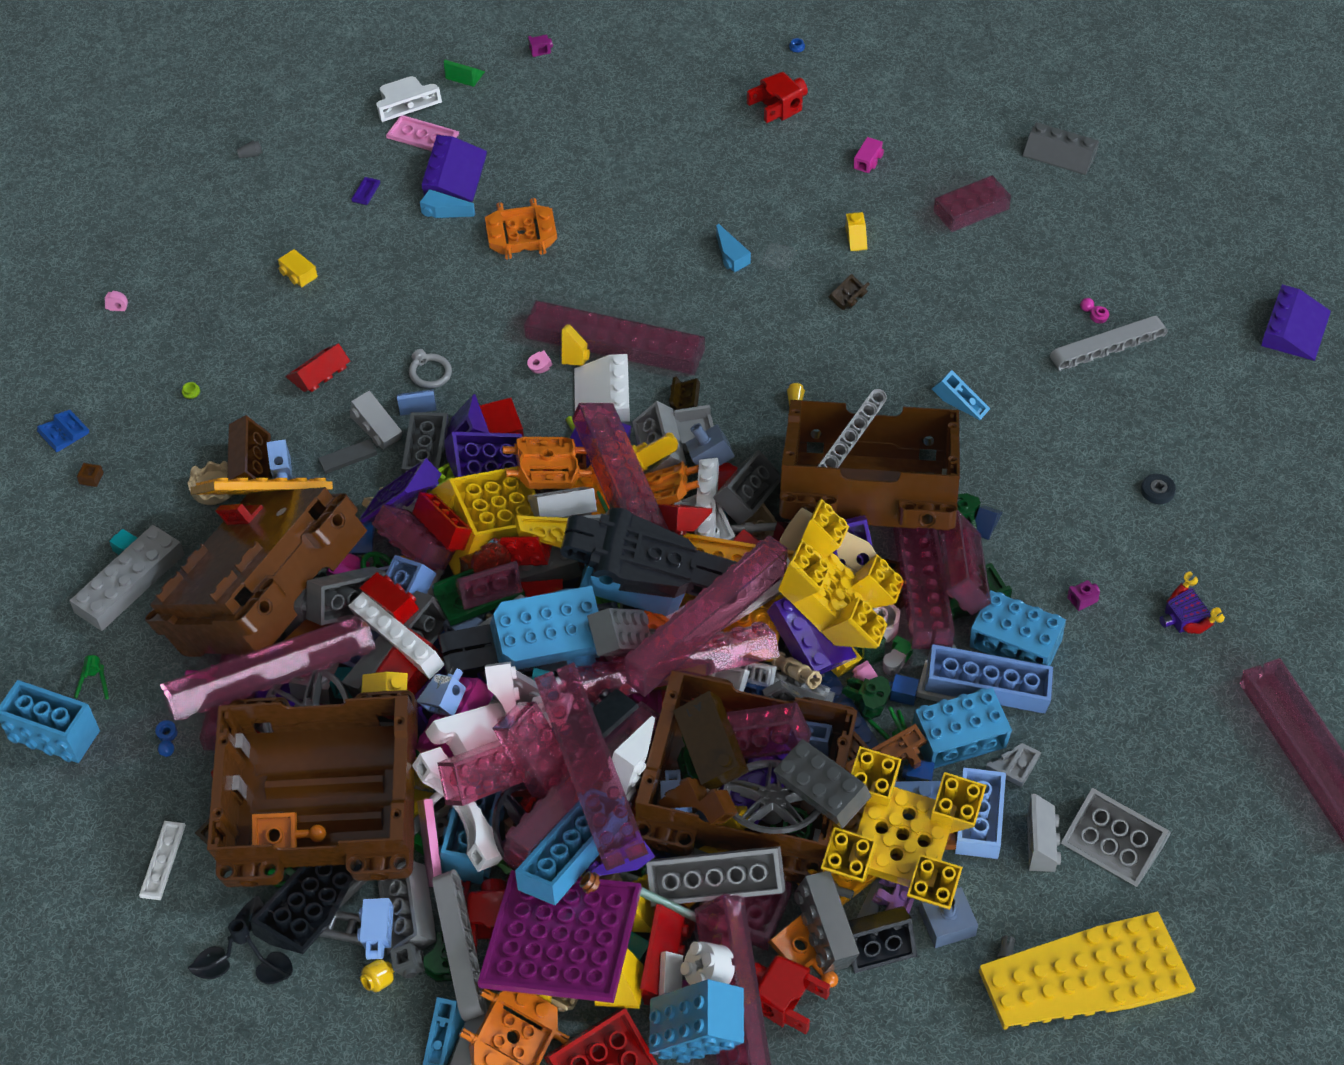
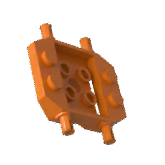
M535 198L530 199L531 206L504 210L503 203H500V206L497 203V211L485 217L489 248L500 254H505V259L507 260L508 255L509 259L512 258L511 253H518L524 249L529 251L539 250L540 255H542L543 250V255L546 254V248L550 247L557 240L552 208L537 205ZM534 219L537 220L540 239H537ZM503 223H505V225H506V231H507V237H508V243H507V244H506V238H505V232H504ZM520 230L526 231L523 234L518 233Z
M520 437L516 439L514 446H503L502 448L503 454L516 455L518 465L517 469H506V477L519 478L528 489H572L578 478L591 477V469H580L576 454L587 455V446L576 447L574 439ZM543 469H552L553 471H543Z
M681 461L674 466L642 475L629 476V484L619 487L620 494H622V491L627 493L626 508L630 507L638 513L650 512V504H675L679 502L689 490L699 488L698 480L687 483L688 476L698 473L699 465L687 468L684 462ZM622 501L617 502V508H622Z
M482 989L480 992V996L491 1002L484 1021L476 1034L464 1027L460 1031L461 1033H459V1037L470 1042L471 1065H540L552 1039H556L564 1044L570 1038V1036L558 1030V1009L553 1004L535 994L510 991L494 993L488 989ZM504 1005L541 1026V1030L503 1009ZM509 1031L517 1035V1042L515 1044L510 1043L507 1039Z

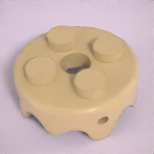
M209 461L202 469L193 466L188 481L190 493L191 487L196 486V483L216 478H227L228 463L222 461L221 464ZM192 495L197 502L205 505H216L228 500L232 496Z

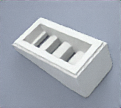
M738 659L737 668H741V664L745 665V670H749V666L752 667L751 677L747 679L748 683L765 687L774 684L777 666ZM756 668H760L758 679H755ZM764 670H767V672H766V678H765V681H764V680H762L763 671H764Z

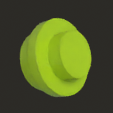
M188 382L183 385L182 395L185 398L193 399L200 394V388L196 383Z

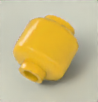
M376 959L363 967L360 980L364 988L368 991L379 992L389 986L394 980L392 964L382 959Z

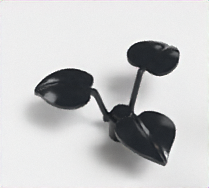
M257 895L240 910L235 920L230 922L228 929L231 935L227 937V953L221 947H209L197 956L188 969L192 974L203 979H215L222 976L230 968V963L227 959L231 956L232 942L240 945L248 942L258 959L262 962L256 968V976L264 984H275L288 979L292 975L293 966L289 957L281 952H271L264 959L250 938V931H253L251 919L265 905Z

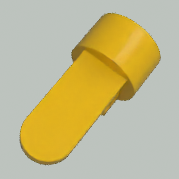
M668 432L649 445L645 442L637 446L632 445L628 448V455L622 468L628 476L644 472L648 469V466L675 452L678 448V440L674 437L673 433Z

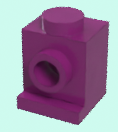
M547 34L536 37L528 36L529 49L533 57L551 53L553 43Z
M1087 580L1074 587L1070 586L1067 598L1080 611L1098 602L1100 589L1097 584H1091Z

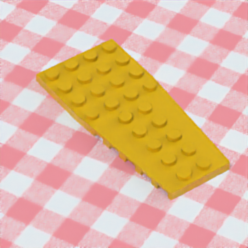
M1158 911L1096 926L983 964L979 968L980 976L1004 1030L1008 1029L1009 1026L1020 1024L1021 1027L1029 1026L1030 1023L1038 1021L1047 1023L1051 1022L1052 1019L1062 1017L1066 1020L1072 1019L1075 1015L1084 1014V1016H1090L1099 1011L1108 1013L1132 1009L1192 993L1196 989Z

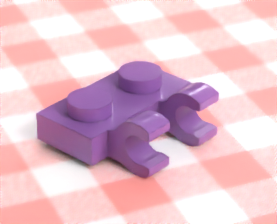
M880 879V884L894 887L893 892L889 894L879 888L877 893L875 892L872 901L879 905H887L885 911L904 906L909 913L914 902L913 898L907 897L909 887Z

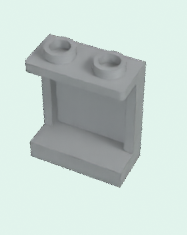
M710 405L674 411L683 452L687 454L689 451L686 442L695 437L690 428L697 423L701 424L704 431L714 426Z

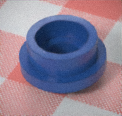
M795 38L789 44V49L793 52H802L805 49V44L802 39Z

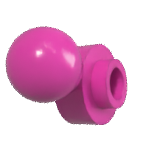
M1084 298L1081 301V309L1085 312H1091L1090 318L1093 322L1104 323L1108 320L1109 311L1105 307H1095L1094 301L1091 298Z

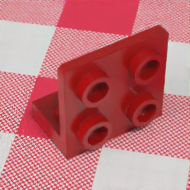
M539 537L500 538V544L510 566L548 565L552 545L542 543Z

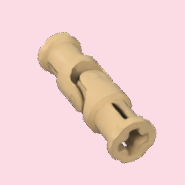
M777 652L774 655L771 665L777 666L776 670H782L785 675L800 683H805L810 689H815L821 684L822 675L818 671H812L809 666L802 664L793 657L788 658L783 652Z

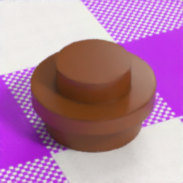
M590 871L584 874L580 881V887L583 888V892L589 894L597 890L600 884L599 874Z

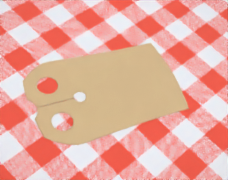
M801 508L786 527L776 548L781 547V549L795 551L813 513ZM849 532L846 533L841 546L837 549L839 560L844 559L846 562L845 566L851 569L853 574L864 566L857 563L856 558L858 554L866 553L869 556V560L876 555L869 542Z

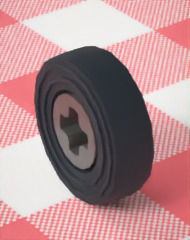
M1151 474L1143 480L1141 493L1151 503L1165 504L1174 498L1176 486L1174 481L1166 475Z

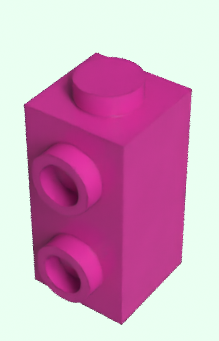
M867 137L854 157V169L870 173L871 169H875L878 158L881 159L884 154V149H882L883 142Z

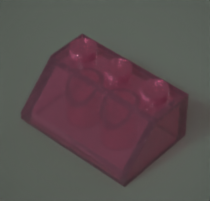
M517 561L455 579L457 592L464 610L523 592Z
M785 881L786 890L780 894L738 898L727 926L746 943L768 951L770 947L769 942L776 933L791 897L792 883Z

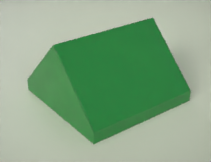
M445 59L443 62L446 79L472 87L476 85L485 73V71Z

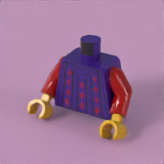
M1187 572L1184 575L1185 582L1180 583L1166 602V615L1160 617V623L1164 628L1174 625L1179 633L1201 634L1213 626L1215 621L1217 623L1223 622L1225 617L1223 614H1220L1221 609L1218 607L1213 608L1210 613L1193 588H1188L1198 583L1197 577L1189 581V578L1193 575L1192 572Z

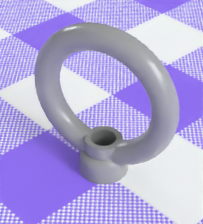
M418 349L412 354L413 361L409 367V376L416 385L423 388H437L444 385L450 379L452 367L443 356L431 353L426 354L423 349ZM427 361H437L443 365L445 373L436 381H424L417 376L416 368L418 365L426 364Z

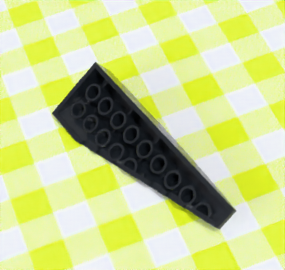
M346 864L299 867L251 919L253 935L271 946L304 954L330 925L354 880L346 869ZM361 864L355 866L353 871H358Z

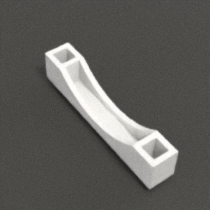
M364 592L348 605L360 622L388 640L427 678L431 679L445 665L435 650Z
M511 661L485 665L487 687L503 705L511 730L510 749L499 771L502 793L515 784L531 782L530 771L525 769V763H528V753L522 747V742L526 741L524 729H520L519 721H523L522 710L517 708L516 700H520L519 689L514 687L513 679H517L516 667H511Z
M441 747L420 753L412 766L422 783L442 794L458 812L467 834V855L477 872L499 864L502 856L496 846L493 829L473 800L469 790L463 784L459 774L453 768L448 756Z

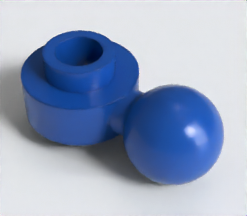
M164 720L156 726L155 733L158 739L162 741L158 745L159 754L168 757L174 752V744L171 741L176 738L178 730L172 721ZM166 731H170L169 734L164 735Z

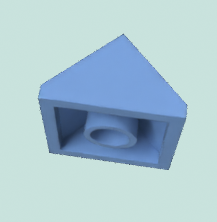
M434 389L397 395L400 416L411 414V412L436 410Z

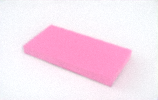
M402 115L386 134V138L432 151L436 135L457 138L459 131Z
M431 799L417 801L428 886L433 887V877L442 874L433 801Z

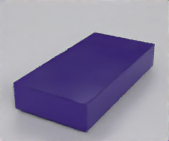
M364 177L352 197V202L368 205L380 185V180Z

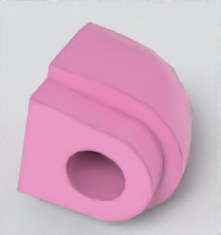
M114 290L107 293L105 296V309H109V311L126 310L128 300L123 293Z
M543 350L529 357L527 365L533 373L540 374L550 370L549 367L552 366V362Z
M868 661L858 665L852 671L853 677L862 681L865 678L872 679L878 677Z

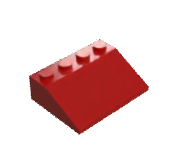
M619 1008L544 1056L548 1065H658L654 1056L649 1053L646 1042L626 1008Z

